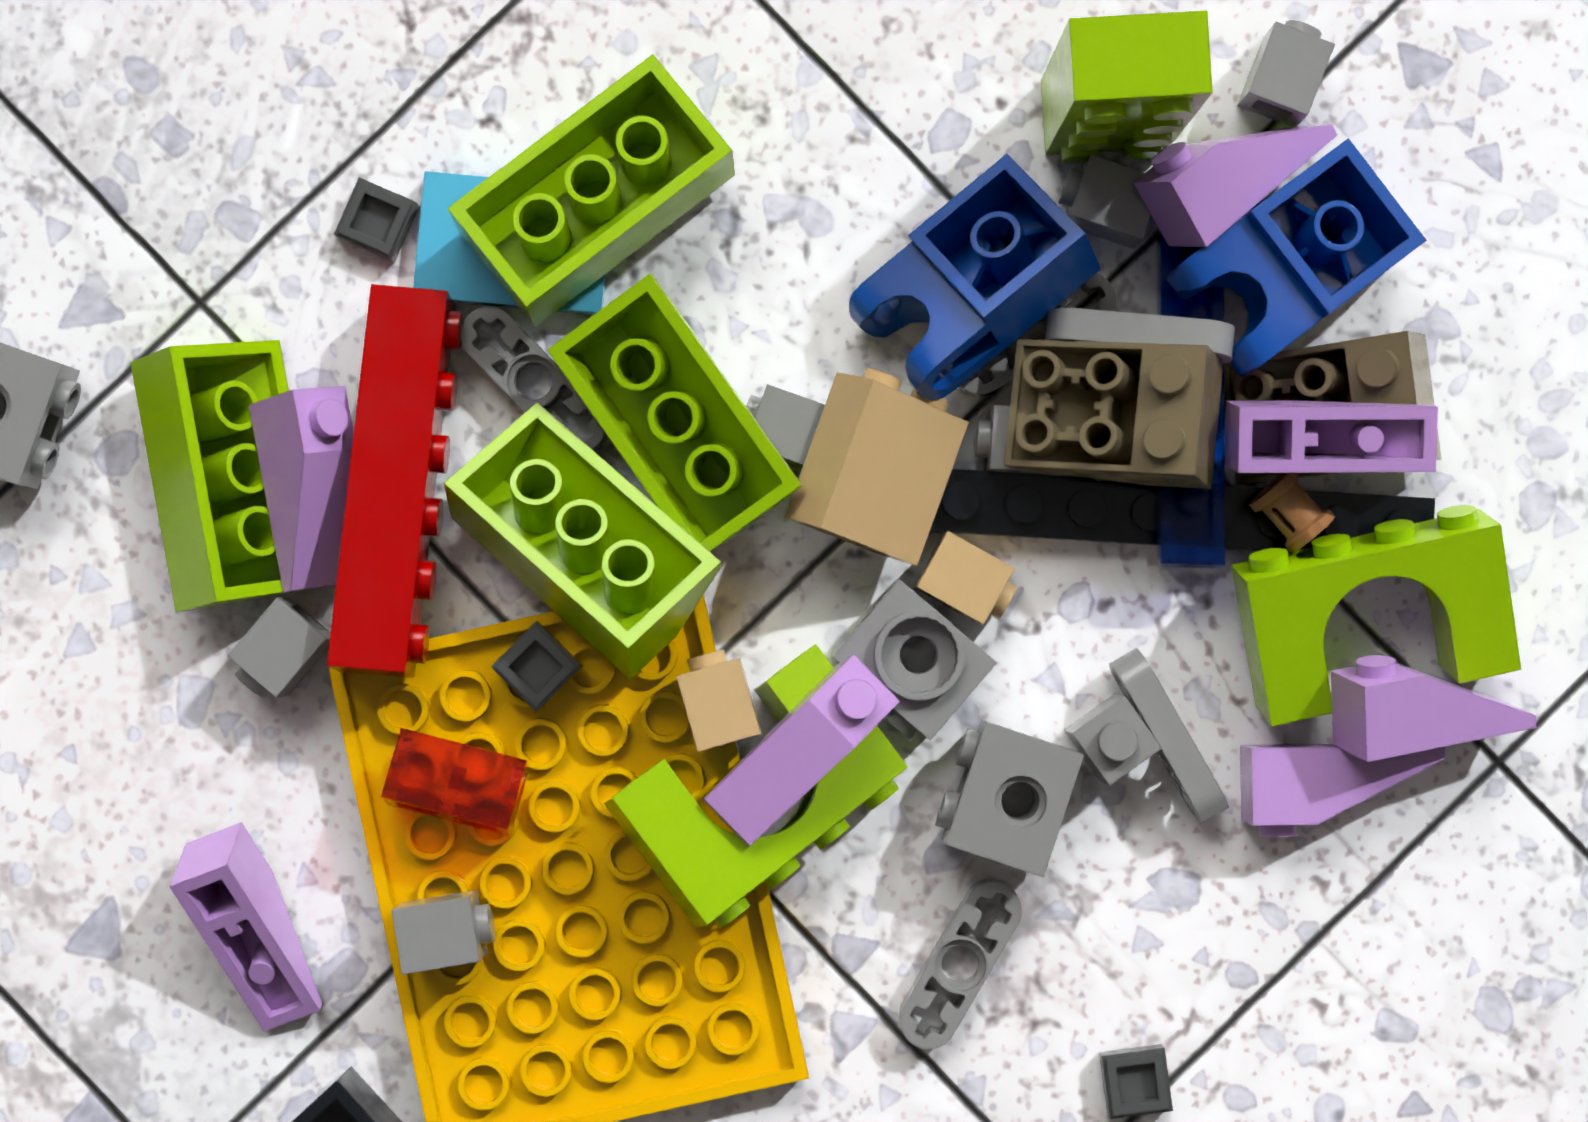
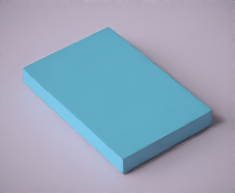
M425 171L413 288L448 291L454 303L519 308L458 232L447 209L488 177ZM606 274L556 312L594 315L600 311L604 304Z

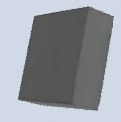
M359 177L334 235L343 241L395 263L420 205L411 199Z
M536 621L491 666L536 712L583 667L539 621Z
M1162 1044L1099 1052L1106 1109L1110 1119L1173 1111L1166 1054Z

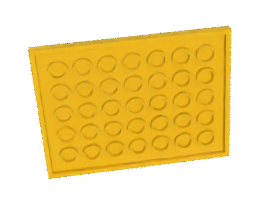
M704 594L678 635L631 680L555 611L429 638L425 664L416 663L414 678L338 672L328 666L426 1122H615L809 1079L806 1057L767 884L763 881L744 897L749 902L750 907L723 928L719 929L714 921L706 926L695 927L603 804L653 765L665 759L706 815L721 828L734 833L702 799L741 761L737 742L734 741L703 751H697L676 677L690 672L687 659L717 651ZM536 621H539L583 665L538 712L491 668ZM478 890L480 905L490 904L495 926V942L487 943L488 953L480 962L402 975L392 909L406 901Z

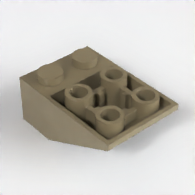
M1411 331L1282 351L1245 377L1239 376L1229 362L1223 364L1222 379L1225 402L1291 400L1435 405L1425 334ZM1437 427L1436 460H1442ZM1235 471L1236 486L1271 482L1282 473H1237ZM1338 472V473H1298V474H1299V477H1298V478H1306V477H1314V476H1322V475H1331V474H1339V473H1347V472Z
M1017 339L1004 466L1146 486L1211 489L1223 362L1208 345Z

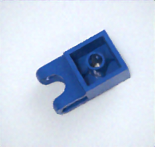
M1348 138L1253 208L1209 246L1200 248L1168 274L1166 280L1182 299H1190L1196 293L1213 286L1229 288L1243 299L1249 313L1247 330L1233 345L1232 361L1229 363L1239 376L1245 377L1427 240ZM1321 229L1328 234L1330 241L1324 237Z
M1006 153L908 235L911 243L862 282L852 293L849 301V313L852 320L864 332L874 337H888L911 323H929L928 332L908 354L905 369L913 389L924 399L937 401L956 390L1001 351L1046 316L1049 310L1058 306L1099 272L1101 267L1086 233Z

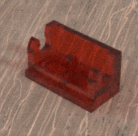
M401 728L381 798L387 805L512 837L528 774L525 772L528 762L520 758Z

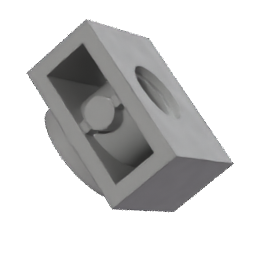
M0 342V392L5 397L7 404L6 412L0 420V479L15 485L38 489L41 479H47L56 466L60 448L59 444L55 443L62 421L63 419H69L78 405L81 385L76 382L80 370Z
M900 579L891 586L832 655L840 663L855 654L900 702L884 718L910 741L918 732H921L931 741L997 664L993 658ZM914 636H922L928 639L935 651V658L931 667L920 673L906 670L900 659V650L904 642Z
M981 719L977 731L967 728L963 736L955 765L965 769L957 792L949 789L946 790L937 814L935 826L944 828L942 841L945 845L1044 878L1084 754ZM1016 782L1028 783L1032 787L1035 796L1031 809L1021 816L1006 814L1001 804L1002 794L1005 789Z

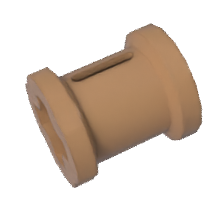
M1298 473L1280 474L1249 503L1254 512L1263 511L1287 538L1285 546L1290 552H1296L1313 540L1335 518L1330 509L1321 510L1297 483Z

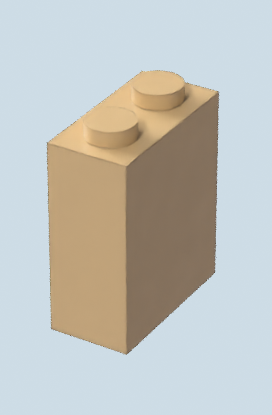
M865 368L862 377L837 372L798 478L802 486L793 492L785 518L876 554L917 566L969 422L946 412L949 401L943 398L932 401L924 399L914 389L911 396L899 391L902 380L885 372Z

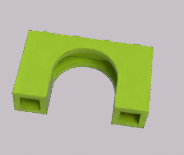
M1457 505L1438 511L1436 519L1418 523L1407 519L1390 520L1376 525L1374 533L1352 538L1347 534L1324 535L1314 539L1311 542L1312 547L1300 549L1296 552H1288L1284 548L1263 549L1250 554L1249 561L1231 565L1255 706L1271 727L1332 713V697L1324 654L1325 628L1332 611L1339 601L1358 585L1375 578L1398 576L1410 578L1421 583L1429 601L1438 665L1459 684L1522 670L1501 524L1475 506Z
M814 644L756 687L754 691L779 723L834 667L819 647ZM876 726L848 755L801 798L796 812L786 825L770 836L759 837L749 847L736 834L721 828L706 815L665 759L653 765L603 804L695 927L706 926L714 921L718 928L721 929L750 907L749 902L744 896L764 881L772 889L793 874L801 866L795 856L814 842L819 850H821L846 832L850 825L844 817L863 803L868 811L892 796L899 789L893 779L907 769L908 766L879 727Z

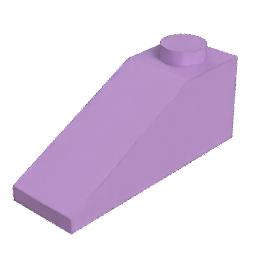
M1329 124L1292 126L1192 144L1177 142L1159 151L1151 160L1153 167L1137 179L1134 185L1168 246L1207 247L1338 134L1333 125Z
M345 386L293 389L249 405L283 593L336 585L354 434Z
M1291 400L1226 401L1224 465L1237 473L1436 472L1438 406Z
M853 654L837 664L702 801L747 847L751 846L848 755L900 701Z
M1383 655L1364 656L1356 660V666L1331 671L1333 744L1365 762L1536 728V715L1495 697L1397 664L1396 659Z
M1334 744L1240 745L1241 821L1253 826H1259L1260 836H1298V825H1318L1444 760L1445 747L1365 762Z
M240 822L186 843L169 887L263 1031L319 1012L322 1001L274 873L243 823Z

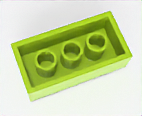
M1208 11L1069 18L1040 80L1045 155L1061 154L1062 162L1084 163L1091 154L1100 157L1099 152L1124 150L1126 159L1153 158L1162 148L1172 145L1213 93Z
M652 54L447 209L458 232L534 327H537L734 177L733 150L654 54Z

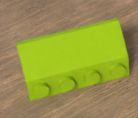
M649 273L547 349L656 505L711 554L757 522L802 486L653 274Z
M280 340L168 346L130 362L175 611L182 612L224 606L299 592L283 593L249 411L250 404L289 391Z
M538 402L444 482L451 519L630 680L678 635L721 568V561Z

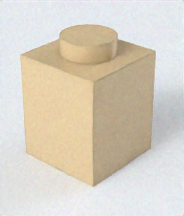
M947 531L940 539L913 588L975 623L984 625L989 615L998 620L1001 618L1012 600L1017 586L1008 582L1015 570L1014 567Z
M722 649L687 659L690 672L676 677L697 751H703L761 734V727L741 657L727 661L725 651Z

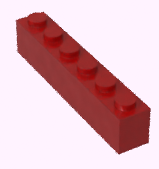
M371 284L327 658V666L338 672L414 678L416 663L425 664L427 659L429 626L420 625L423 599H433L436 585V562L427 561L430 536H440L443 522V499L434 498L437 473L446 474L449 465L450 437L441 435L444 411H453L455 407L456 373H448L451 349L461 348V328L464 322L463 312L455 311L456 306L448 291Z

